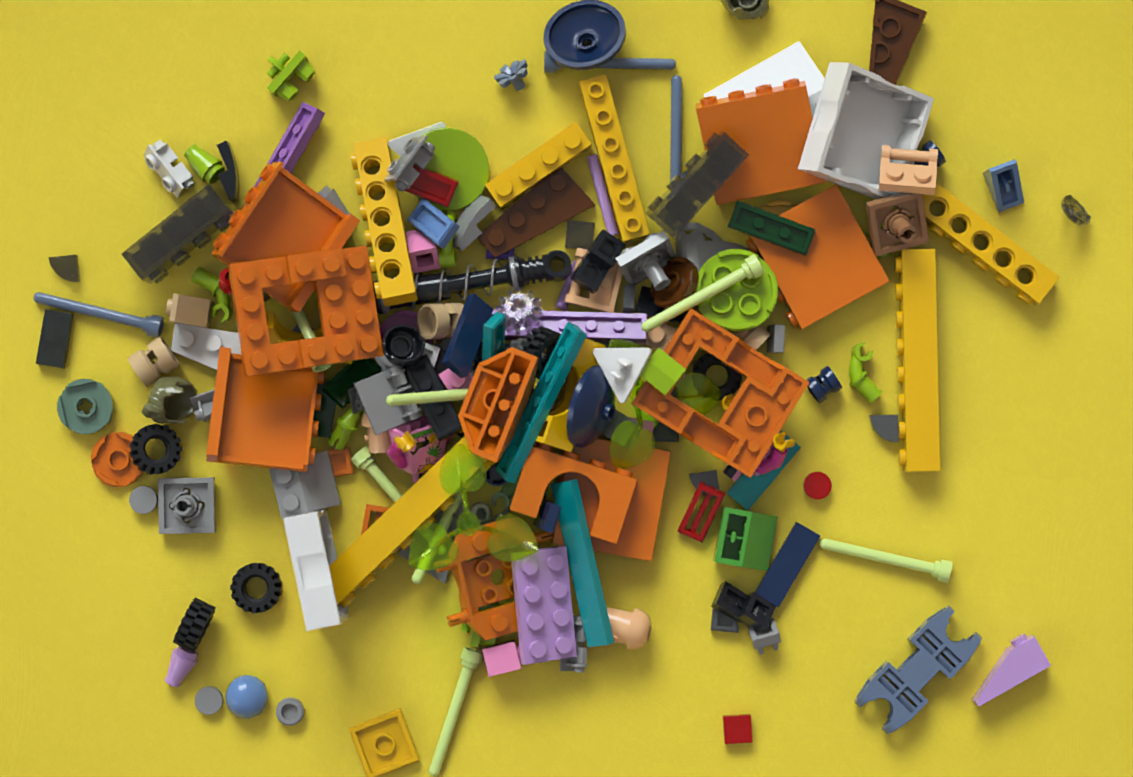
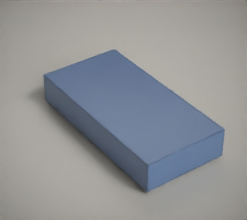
M424 198L421 199L407 219L408 222L443 249L460 227Z

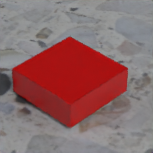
M751 714L723 715L725 744L753 742Z

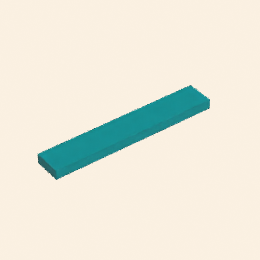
M568 322L527 403L515 435L496 467V471L507 482L515 483L587 336L583 330L573 323Z
M574 479L553 483L551 487L555 504L561 506L558 518L564 544L567 547L568 562L588 647L612 644L614 643L578 481Z

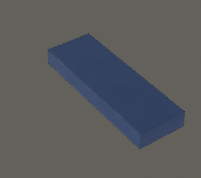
M475 293L468 295L442 361V364L460 378L468 377L483 338V325L490 319L493 308Z
M543 499L538 517L534 518L533 525L541 530L550 533L554 532L561 506Z
M795 522L754 593L779 607L820 535Z

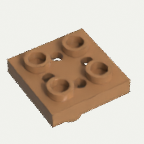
M898 193L866 202L872 249L876 256L929 242L922 194Z

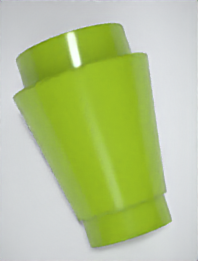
M196 144L189 147L184 154V157L203 182L207 181L209 184H213L219 180L218 174L225 171L222 161Z

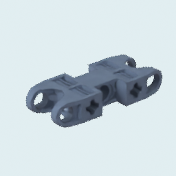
M949 605L927 618L907 638L917 649L897 669L888 661H885L867 679L854 701L859 707L864 706L869 700L874 701L878 698L886 699L889 702L890 712L887 716L888 720L882 726V730L886 734H890L906 724L929 702L919 691L939 670L947 678L951 679L969 661L981 642L982 637L977 632L973 633L966 640L963 638L956 642L951 641L947 637L948 619L955 612ZM923 634L935 647H933L929 642H927L921 635ZM940 652H941L953 665H951V664L940 654ZM883 674H885V675L896 685V687H894V686L883 676ZM901 692H903V693L914 703V705H912V704L901 694Z

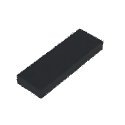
M427 354L423 355L412 365L402 366L405 369V374L414 393L445 390ZM451 401L420 404L439 441L463 430Z

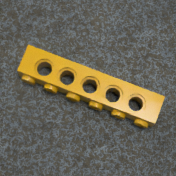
M603 74L579 81V88L621 241L628 243L646 238L650 233L607 76Z
M381 137L353 143L355 153L350 154L353 170L358 169L360 178L355 179L358 195H363L365 203L360 205L362 220H368L369 230L364 231L367 246H372L374 256L369 257L372 273L377 272L379 282L374 283L377 299L382 298L385 307L418 301L398 191L394 186L396 181H384L389 174L387 169L392 163L387 138ZM371 167L380 168L379 172L374 175L367 174L368 169ZM377 192L385 194L381 200L371 199ZM381 218L390 219L389 223L385 226L376 225L377 221ZM385 244L395 245L394 249L390 252L381 251ZM396 269L400 271L399 275L395 278L390 279L386 277L387 272Z
M936 183L935 195L922 194L926 222L930 224L928 229L940 238L943 236L947 237L952 241L951 247L960 254L964 255L966 252L973 257L974 260L972 262L984 272L988 269L996 275L994 279L1000 285L1007 289L1011 286L1018 292L1016 296L1025 304H1040L1060 278L938 183ZM932 202H937L942 206L941 216L936 217L930 213L929 206ZM953 219H959L964 223V231L962 233H955L952 230L951 223ZM975 236H982L986 240L984 250H978L974 247L973 240ZM998 252L1004 253L1008 257L1006 267L997 265L995 257ZM1020 269L1028 271L1030 275V280L1027 284H1022L1017 278Z

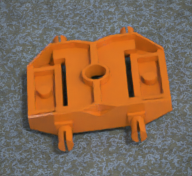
M511 516L457 532L449 551V558L434 562L437 573L452 569L459 588L461 612L447 616L449 627L467 623L485 641L518 631L515 601L483 611H478V607L515 597L510 553L534 550L537 544L551 541V533L547 531L533 533L517 516ZM496 569H500L503 575L502 580L498 584H493L490 577L491 573Z

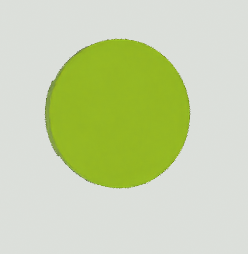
M453 127L436 128L422 135L428 137L424 143L430 142L436 148L433 151L435 155L425 168L458 180V185L449 207L430 200L427 201L439 210L445 211L457 210L474 202L483 192L489 176L488 158L480 142L473 135ZM415 195L421 201L422 197Z
M743 249L724 250L708 259L698 272V285L694 292L695 294L740 269V265L745 263L744 259L753 254L757 257L765 274L756 279L753 277L749 280L745 278L696 305L701 315L728 332L733 333L746 332L761 325L772 313L778 297V284L774 272L759 255Z

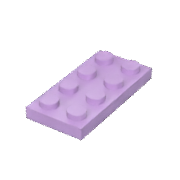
M561 545L510 553L521 664L528 665L577 657L567 547Z

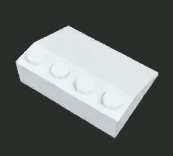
M800 41L703 96H717V99L728 97V93L732 91L744 90V93L755 91V87L771 84L772 87L782 86V82L785 80L799 78V81H805L813 117L825 78Z

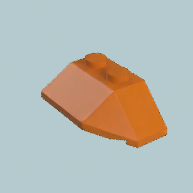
M511 347L478 364L458 414L471 453L498 463L515 435L532 392L539 357Z

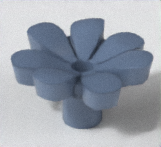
M526 60L514 61L511 63L510 68L508 65H504L500 69L501 73L496 74L494 79L502 88L513 84L517 91L523 89L525 83L522 78L528 74Z

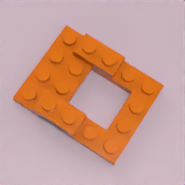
M367 245L228 264L245 377L384 356L381 347L382 341ZM315 281L323 336L270 344L262 289Z
M690 308L664 349V352L686 369L697 350L701 348L722 361L726 366L746 377L718 423L713 422L670 395L678 381L664 395L645 380L631 404L722 462L727 463L751 478L773 443L774 436L780 432L810 382L788 368L767 358L740 338Z

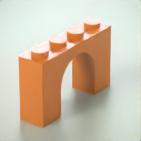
M537 442L536 447L532 446L524 463L510 510L537 518L549 483L562 473H581L593 481L600 497L599 508L590 536L617 544L637 479L632 478L633 472L618 467L616 472L605 469L606 463L593 459L588 464L579 461L580 455L564 451L563 455L552 452V446Z

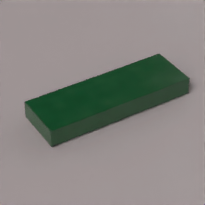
M738 200L727 226L733 230L803 256L807 255L816 230Z

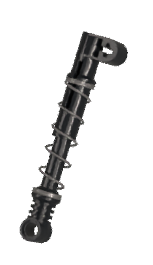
M554 250L542 255L541 259L538 256H535V260L528 257V261L518 256H509V261L504 267L498 259H495L492 269L477 271L475 266L470 263L466 273L453 276L447 268H443L441 273L425 276L419 272L414 277L418 301L385 307L382 298L377 299L374 283L379 282V280L373 281L377 313L388 314L389 309L406 306L414 309L417 304L440 303L441 300L451 299L450 294L458 293L461 300H465L467 291L483 288L484 292L490 296L493 286L508 284L513 291H519L524 289L526 285H529V281H532V284H536L535 280H539V283H542V279L546 278V282H561L571 272V260L565 252ZM555 260H561L565 263V268L560 272H554L550 269V264ZM498 262L500 267L495 268V263ZM470 266H472L475 272L469 273ZM486 287H490L489 293L487 292ZM465 291V292H464V297H462V295L460 294V292Z

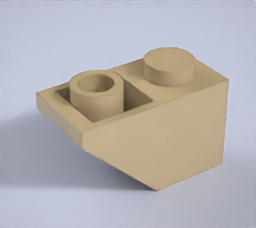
M173 293V298L168 299L166 315L170 316V322L210 329L211 310L214 301Z

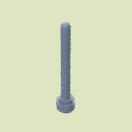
M545 51L544 73H556V70L564 68L555 63L547 51ZM613 58L597 68L672 70L676 67V61L663 58Z
M674 75L671 79L670 189H667V194H665L664 206L680 208L687 206V195L684 194V189H681L682 78L679 75Z
M37 292L33 296L36 303L141 328L150 337L158 338L161 336L164 326V317L152 314L151 317L146 316L143 318Z

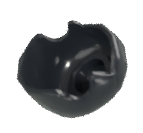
M402 324L395 325L385 332L381 347L389 362L399 366H409L421 358L426 342L417 328Z

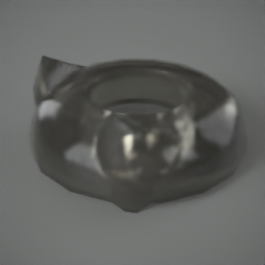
M1067 195L1062 199V210L1071 222L1078 226H1085L1090 223L1091 216L1088 215L1087 211L1071 195Z

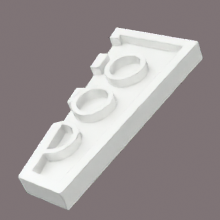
M175 323L171 351L216 370L220 347L231 348V353L241 354L238 333Z

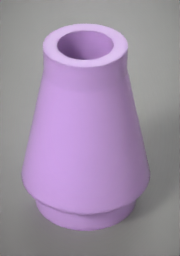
M179 645L173 649L165 682L171 686L180 687L182 681L198 662L197 656L199 653L196 650L192 652Z

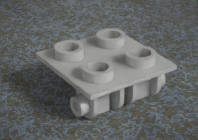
M397 365L354 383L375 435L422 416L421 408H419L418 404L389 406L386 403V398L389 395L414 393L405 374V369L402 366Z

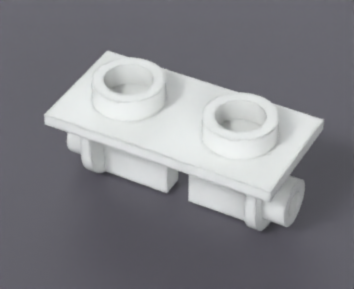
M158 140L152 146L151 144L147 146L144 153L145 162L152 171H156L162 178V184L168 192H173L178 198L184 188L187 190L195 184L192 180L193 176L182 162L175 167L171 165L178 157L166 142L163 143L161 140Z

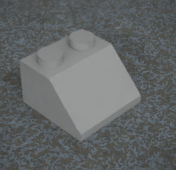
M328 451L315 453L314 464H308L307 472L269 468L282 519L341 504Z

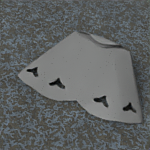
M698 222L681 224L677 228L675 237L676 257H684L693 262L698 272L703 264L718 252L728 249L750 251V249L737 243L723 241L714 231ZM684 230H687V231L694 230V231L691 232L689 235H687L685 232H683ZM703 234H705L707 238H711L712 241H705Z

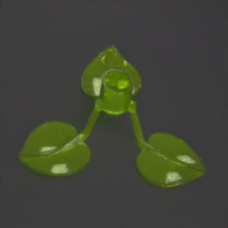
M611 339L609 342V348H643L634 342L623 339ZM689 373L678 381L675 388L677 396H672L705 416L715 407L721 392L703 374ZM639 376L629 395L632 400L645 382L641 379L642 376ZM634 405L632 406L635 408L638 425L636 426L631 421H624L617 426L611 438L610 453L616 469L617 467L625 469L642 464L650 458L654 451V436L649 430L642 429L643 419L641 410Z
M463 444L455 445L445 456L440 468L439 477L440 483L447 493H462L464 512L457 519V528L448 534L445 528L437 523H427L419 527L411 540L409 566L421 570H435L449 565L458 554V546L450 538L459 533L471 536L478 530L492 533L488 538V548L491 554L500 561H517L537 553L538 546L535 535L522 518L513 514H503L496 519L495 528L480 525L478 516L469 511L467 491H476L481 488L486 480V468L479 456L471 453Z

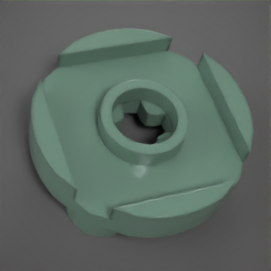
M92 379L75 380L69 383L61 396H59L57 402L59 418L66 427L74 432L93 434L102 430L112 420L114 400L110 391L100 382ZM83 399H87L89 403L93 404V408L90 409V413L87 415L84 411H79V405L83 404Z

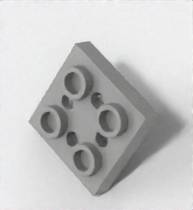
M663 230L649 235L639 245L625 249L615 259L627 284L637 285L649 278L654 289L660 291L665 289L671 282L662 268L668 264L666 261L676 257L668 236Z
M215 477L158 479L159 534L216 533ZM185 488H189L191 490L190 495H184L185 493L189 492V490H184ZM200 501L204 502L205 507H204L203 509H201V507H203V504H202V503H200V504H199V507H198V502H200Z

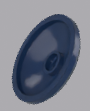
M581 0L564 6L550 18L544 30V45L550 58L558 65L571 70H589L604 65L619 53L626 38V26L622 15L612 5L598 0Z
M599 365L590 367L583 374L574 390L568 409L567 436L569 442L579 448L592 444L604 432L615 415V393Z

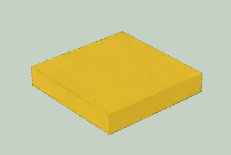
M401 708L348 728L366 777H379L420 761Z

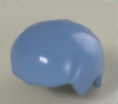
M243 675L235 678L230 683L226 691V704L229 711L236 717L243 719L253 718L260 715L266 706L268 698L266 686L257 677Z

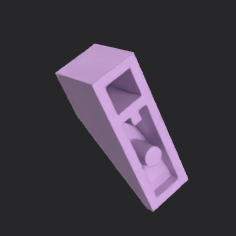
M1024 633L1010 641L1012 645L1004 650L972 698L975 705L979 707L1051 666L1035 636H1026Z

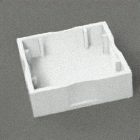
M830 62L798 169L873 199L902 193L878 191L882 145H891L890 148L917 150L926 128L934 98L906 86L891 84L880 75L851 63ZM889 159V163L914 165V161Z
M327 509L283 518L306 630L341 624L350 616L348 606L345 608L342 606L337 607L329 566L337 559Z

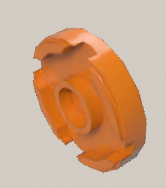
M124 432L111 433L102 437L94 445L91 454L93 471L96 477L104 484L113 487L128 486L136 482L144 473V471L142 472L138 469L137 465L133 464V458L129 454L131 452V447L129 446L133 440V435Z

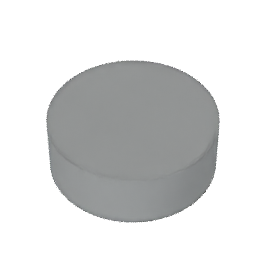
M140 486L131 492L129 503L131 508L137 513H150L157 507L158 495L151 487Z
M214 686L203 687L195 696L196 708L201 713L207 715L216 713L224 702L222 692Z
M285 698L277 705L276 716L284 725H295L304 716V706L297 698Z

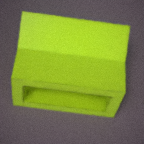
M658 348L647 361L640 376L666 395L686 369Z

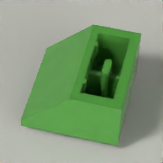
M723 506L713 561L768 571L777 516Z

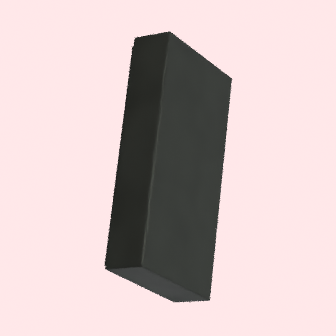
M45 309L36 364L65 369L74 314Z

